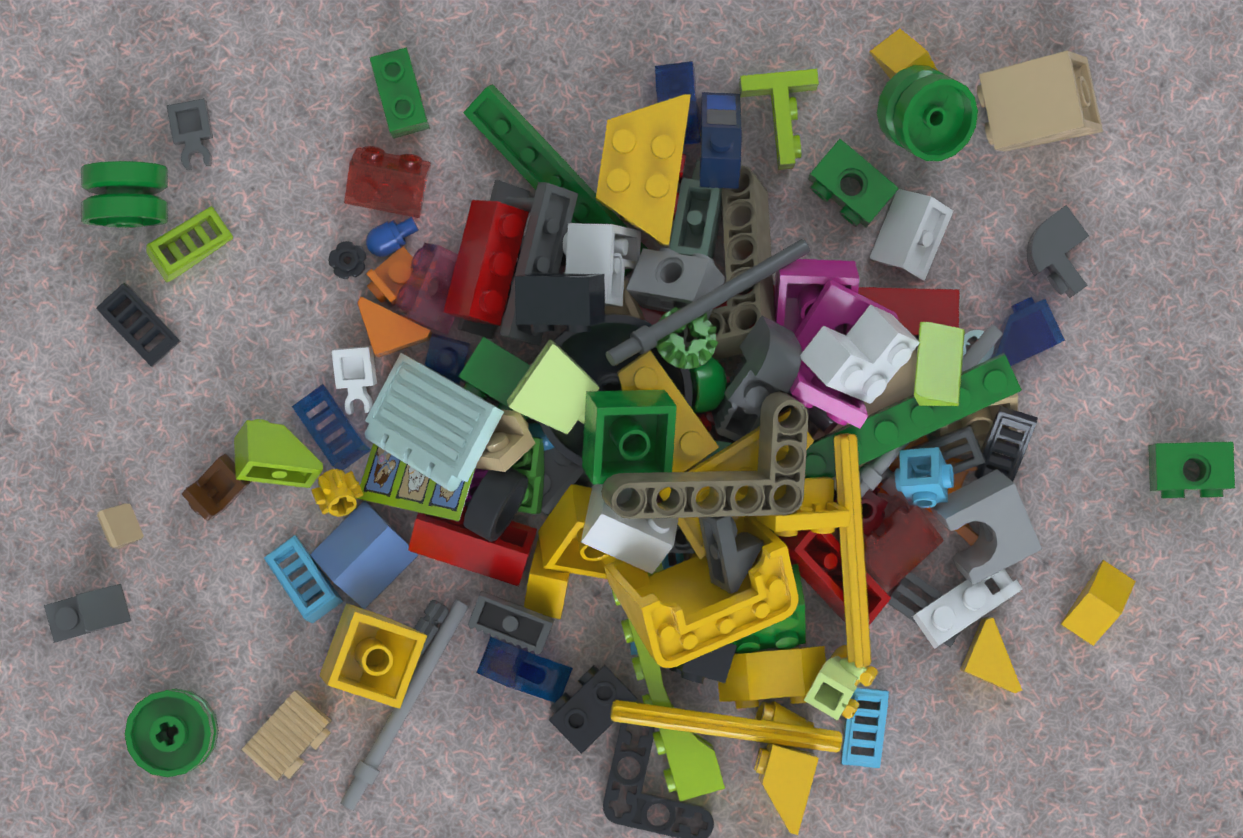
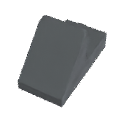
M731 516L699 517L711 583L730 594L737 592L762 549L763 540L748 532L737 534V527Z
M121 584L76 594L75 597L44 605L54 643L131 621Z

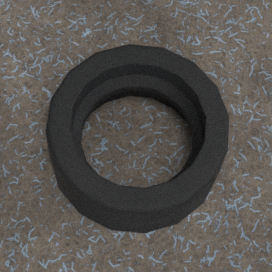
M511 467L506 472L489 470L470 500L464 516V526L490 542L497 540L513 520L524 499L529 481L527 476Z

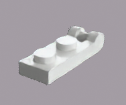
M1003 569L974 585L969 580L964 581L912 617L935 649L1019 593L1023 588L1017 579L1013 581L1006 570ZM991 578L1000 589L994 595L985 585V582Z

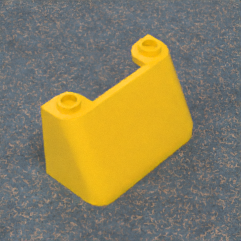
M740 516L735 521L737 534L748 532L762 539L764 544L738 591L731 594L711 583L706 554L701 560L698 556H695L651 576H648V572L622 560H617L604 566L611 589L650 656L661 667H677L783 621L796 610L798 592L787 545L767 526L757 521V516Z

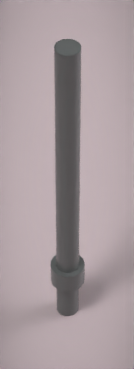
M803 239L795 242L650 327L644 325L630 334V339L606 352L608 361L611 365L615 366L638 352L640 354L648 352L657 346L658 340L808 254L810 248L807 242Z

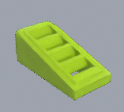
M210 206L148 243L146 253L165 282L168 283L231 241L233 236L213 206ZM207 221L217 237L211 240L200 224ZM190 231H195L203 246L197 248L188 234ZM179 239H181L190 253L185 257L175 244ZM168 248L176 262L170 265L161 251Z

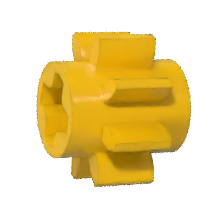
M331 469L324 472L318 477L319 487L311 490L321 513L326 514L329 512L337 517L350 514L357 508L355 498L363 496L359 482L356 481L353 472L350 471L345 474L340 469Z

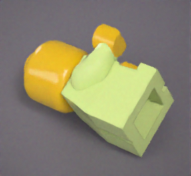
M842 645L825 662L804 701L836 720H839L841 715L846 719H850L859 707V703L851 699L857 685L861 682L864 686H870L878 671L872 666L856 668L855 662L848 663L847 645Z

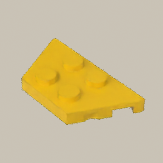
M687 94L607 120L596 193L597 201L610 210L617 212L633 226L640 228L656 239L662 246L669 247L691 97V95Z

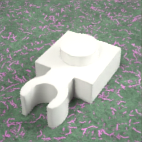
M372 346L332 350L336 389L347 388L348 396L345 400L346 413L348 415L354 413L353 404L355 399L362 400L365 413H369L373 406V400L368 394L366 386L377 384Z

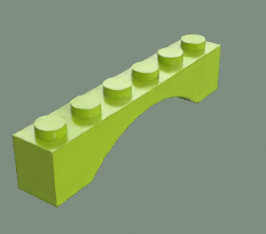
M660 563L653 574L663 570L662 563ZM612 590L616 606L621 605ZM629 618L622 620L621 625L626 642H635L638 652L637 657L631 658L637 681L645 679L649 694L642 695L644 704L675 708L663 685L660 665L650 656ZM659 728L660 731L652 733L658 755L666 754L670 768L663 770L669 793L677 791L680 802L725 789L716 754L710 742L697 733Z

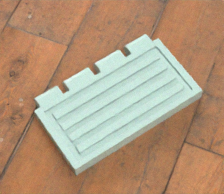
M400 353L365 420L369 423L365 431V438L452 492L459 487L462 480L468 482L504 411L415 359Z

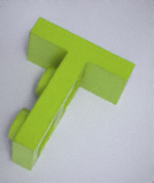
M817 69L740 76V97L771 95L778 170L793 169L796 164L795 158L802 157L800 135H793L792 120H798L796 97H789V93L817 90L819 85Z

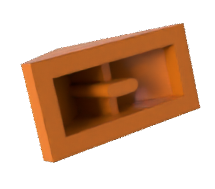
M360 297L357 303L371 346L377 358L429 341L433 334L431 330L364 297Z

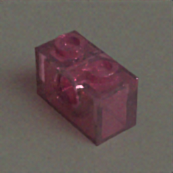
M424 242L423 247L417 250L412 259L411 268L413 271L407 284H404L397 294L396 304L398 306L395 313L432 331L448 335L456 316L443 313L458 254L442 246ZM433 278H436L438 289L433 296H430L428 284Z

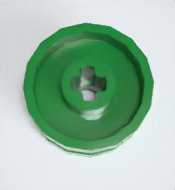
M913 65L896 73L886 83L879 96L877 107L879 127L887 139L925 161H943L955 156L968 144L976 129L978 117L976 99L969 88L927 65Z
M108 161L85 164L81 167V187L89 193L99 194L90 196L81 202V222L84 224L115 228L157 226L168 222V202L161 197L152 195L168 188V168L166 166L148 162Z
M175 688L152 693L138 702L127 718L124 735L127 750L139 767L152 775L173 777L186 774L207 761L216 747L219 729L216 714L205 699L193 691ZM176 726L179 733L172 739L168 735V728Z

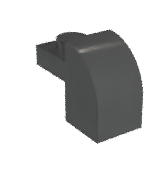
M1067 205L1046 219L1032 233L1027 246V262L1033 276L1047 268L1051 273L1047 278L1052 287L1060 295L1066 293L1071 298L1088 285L1065 254L1089 237V235Z
M763 315L739 346L747 362L724 392L728 401L759 417L761 415L762 403L767 396L774 392H779V390L788 393L799 372L801 365L800 355L802 354L801 345L795 334Z

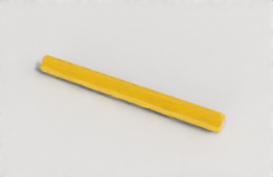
M845 433L834 436L833 443L837 504L850 511L849 527H839L848 663L855 662L856 668L869 666L872 660L858 442L855 434Z
M621 700L613 701L611 707V720L614 722L836 753L840 751L842 746V733L835 730Z

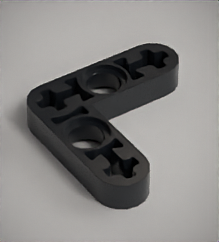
M621 723L603 800V811L607 819L618 825L675 838H708L713 831L714 820L706 808L642 792L654 739L652 733L655 732V727L643 726L648 728L649 732L648 735H641L637 747L646 748L645 754L641 755L633 750H620L622 742L630 746L632 733L626 731L628 723ZM633 757L639 762L640 771L635 778L625 779L618 773L617 765L622 758ZM613 781H617L624 786L637 785L636 793L627 791L626 803L632 805L630 812L624 811L622 817L615 816V810L609 807L610 801H617L620 788H612ZM654 804H663L670 812L668 821L661 826L651 824L647 818V811ZM675 807L683 808L681 817L689 819L693 818L695 813H701L702 821L707 822L706 829L700 828L698 834H692L689 825L679 823V831L671 830L676 819Z

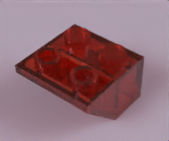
M904 505L897 507L883 520L887 527L877 535L874 531L869 536L866 535L864 537L866 572L886 593L944 541L917 505L908 508Z

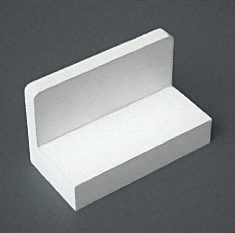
M899 189L884 220L870 254V259L876 263L895 267L914 279L925 281L953 210L931 196Z

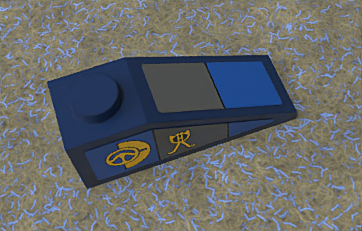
M702 92L699 187L739 189L742 147L740 94Z

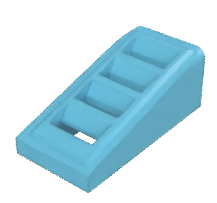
M294 535L264 557L303 618L308 622H316L343 602L333 585L297 536ZM297 552L299 558L282 569L279 564ZM306 565L308 570L291 582L288 577ZM312 579L316 580L317 583L303 594L299 593L298 589ZM321 592H324L325 595H323L317 601L312 603L310 606L307 604V602L312 600Z
M857 687L851 699L878 702L877 710L858 708L852 718H845L841 764L880 768L889 691ZM855 715L875 717L876 725L854 723ZM853 731L875 733L874 740L853 738ZM851 747L873 748V756L851 754Z

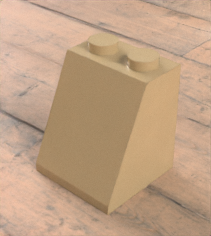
M1067 50L979 74L981 85L977 86V95L983 108L986 107L989 122L985 123L986 137L990 145H994L995 150L1006 152L1103 132L1088 59L1085 56Z

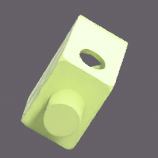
M549 339L507 399V403L514 411L568 434L577 420L583 424L585 423L586 391H598L599 386L554 341Z

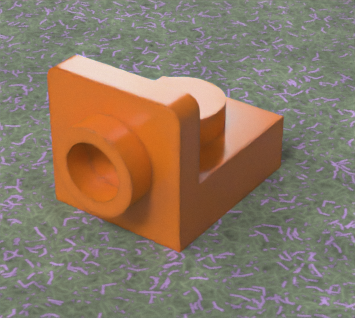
M404 246L393 253L375 270L371 268L366 273L372 280L367 285L368 289L380 303L388 299L393 306L428 277V274Z

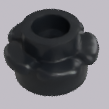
M343 241L337 244L335 250L330 252L328 261L337 277L348 279L351 276L358 277L365 270L364 261L367 257L361 246H355L350 241ZM345 257L351 258V262L349 264H346L344 262Z

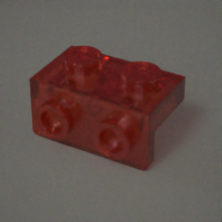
M375 146L356 148L349 163L344 203L420 218L431 162L424 161L420 156L414 154H402L399 156L385 153L383 149Z

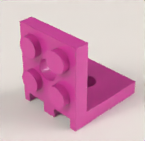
M829 279L794 334L803 352L823 326L832 330L843 323L854 326L870 304L892 314L897 320H899L895 312ZM801 360L799 372L790 388L792 397L807 408L816 406L826 411L827 416L840 425L845 426L847 423H850L860 429L868 417L864 401L826 386Z

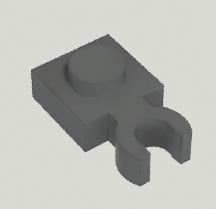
M203 98L166 105L173 143L175 145L185 144V148L181 153L182 165L186 170H192L191 156L195 153H201L204 164L211 166L212 155L203 145L202 141L213 138L207 101Z

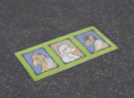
M373 443L360 484L363 496L356 499L459 521L475 468L468 482L462 480L459 487L451 492Z

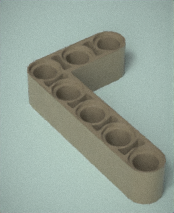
M743 165L740 167L739 189L722 188L726 282L772 256L767 189L749 167ZM773 274L727 300V306L712 310L708 320L713 326H716L715 333L718 332L716 334L718 344L712 355L714 359L719 360L743 354L739 346L752 330L750 326L754 323L756 324L762 315L775 322ZM689 324L686 325L682 333H676L677 336L683 337L685 351L693 340H699L691 335Z
M774 392L765 398L760 415L758 471L619 473L610 476L604 482L601 490L602 499L617 515L627 519L792 514L799 509L804 498L808 431L807 409L798 400L784 392ZM790 405L791 411L788 418L778 422L780 410ZM788 445L789 450L786 457L776 461L777 451L782 446ZM748 485V493L745 498L735 501V494L738 489ZM781 485H786L787 489L784 496L774 500L776 489ZM709 486L710 491L707 498L701 502H696L698 491L703 487ZM670 487L671 493L668 499L657 503L656 498L660 490ZM631 488L632 493L629 500L625 503L617 504V496L620 491Z

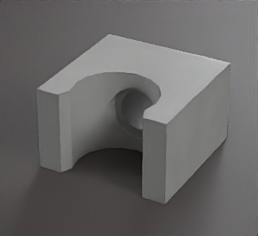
M998 469L948 494V502L936 503L935 506L930 507L934 517L950 531L958 530L969 522L978 521L980 523L979 536L974 545L967 550L956 553L952 558L956 569L973 585L1042 550L1015 483Z

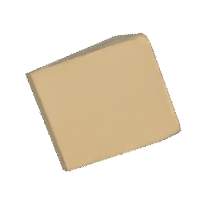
M125 503L97 512L98 520L110 547L120 549L144 537L130 504Z

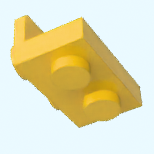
M805 478L804 498L797 511L788 515L757 516L756 520L773 530L774 534L778 536H796L798 530L830 534L834 532L835 528L849 527L850 511L833 502L834 480L832 478ZM781 485L776 489L774 500L784 496L787 489L786 485Z

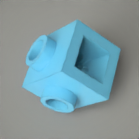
M939 447L900 450V468L895 470L896 489L898 492H903L909 505L919 508H930L935 506L936 503L948 502V488L954 487L953 467L951 464H946Z

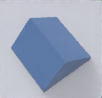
M364 500L310 556L340 589L363 609H366L420 554L408 551L409 543Z

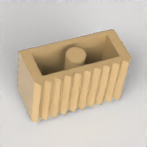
M295 690L242 750L276 781L281 779L283 775L290 779L305 763L300 756L308 747L311 746L316 750L331 734L326 727L332 720L299 690Z

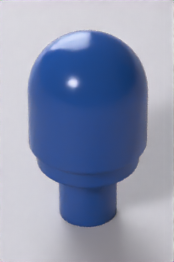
M412 217L399 224L395 220L386 221L368 233L366 245L373 255L385 257L407 244L405 238L419 231Z

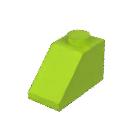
M263 419L246 420L234 438L237 480L310 488L323 471V463L282 424L269 423Z

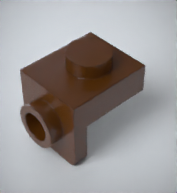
M225 453L195 483L186 487L182 492V496L189 502V506L195 513L209 521L228 508L252 481L236 479L235 463Z

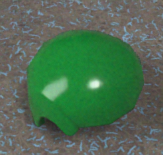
M711 357L704 365L689 369L693 391L691 408L695 414L707 413L716 409L725 398L724 392L726 391L727 379L724 368L718 360Z

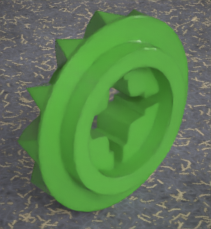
M673 308L671 311L664 314L659 321L675 313L681 308ZM707 313L688 323L691 335L699 340H693L686 351L683 337L676 334L682 333L686 325L657 341V350L668 363L682 369H693L704 365L712 357L718 341H716V326H713L707 319Z

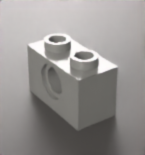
M643 248L626 290L642 308L669 312L675 307L683 308L723 285L725 277L714 265V260L706 255L694 253L692 256L678 254L668 248H660L659 251ZM712 310L707 312V319H709Z

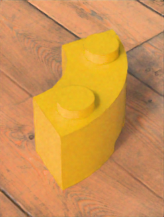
M825 646L734 653L726 682L718 681L719 702L735 701L736 709L759 707L760 699L790 697V704L807 703L804 699L826 662Z

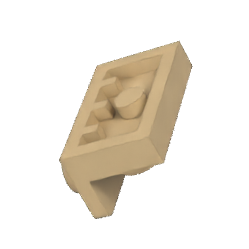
M503 410L504 413L486 445L476 468L506 472L536 444L528 429V423L521 413Z

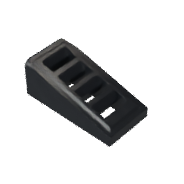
M126 283L121 284L96 308L151 367L155 366L181 342ZM129 298L132 303L119 315L115 316L112 312ZM140 310L143 315L126 328L123 323ZM151 321L155 326L137 340L134 335ZM161 332L165 338L148 352L145 346Z
M1000 406L981 447V452L984 454L986 461L976 466L977 470L974 472V476L979 479L998 469L1011 481H1014L1036 427L1038 417ZM1002 425L1022 430V433L1004 428Z

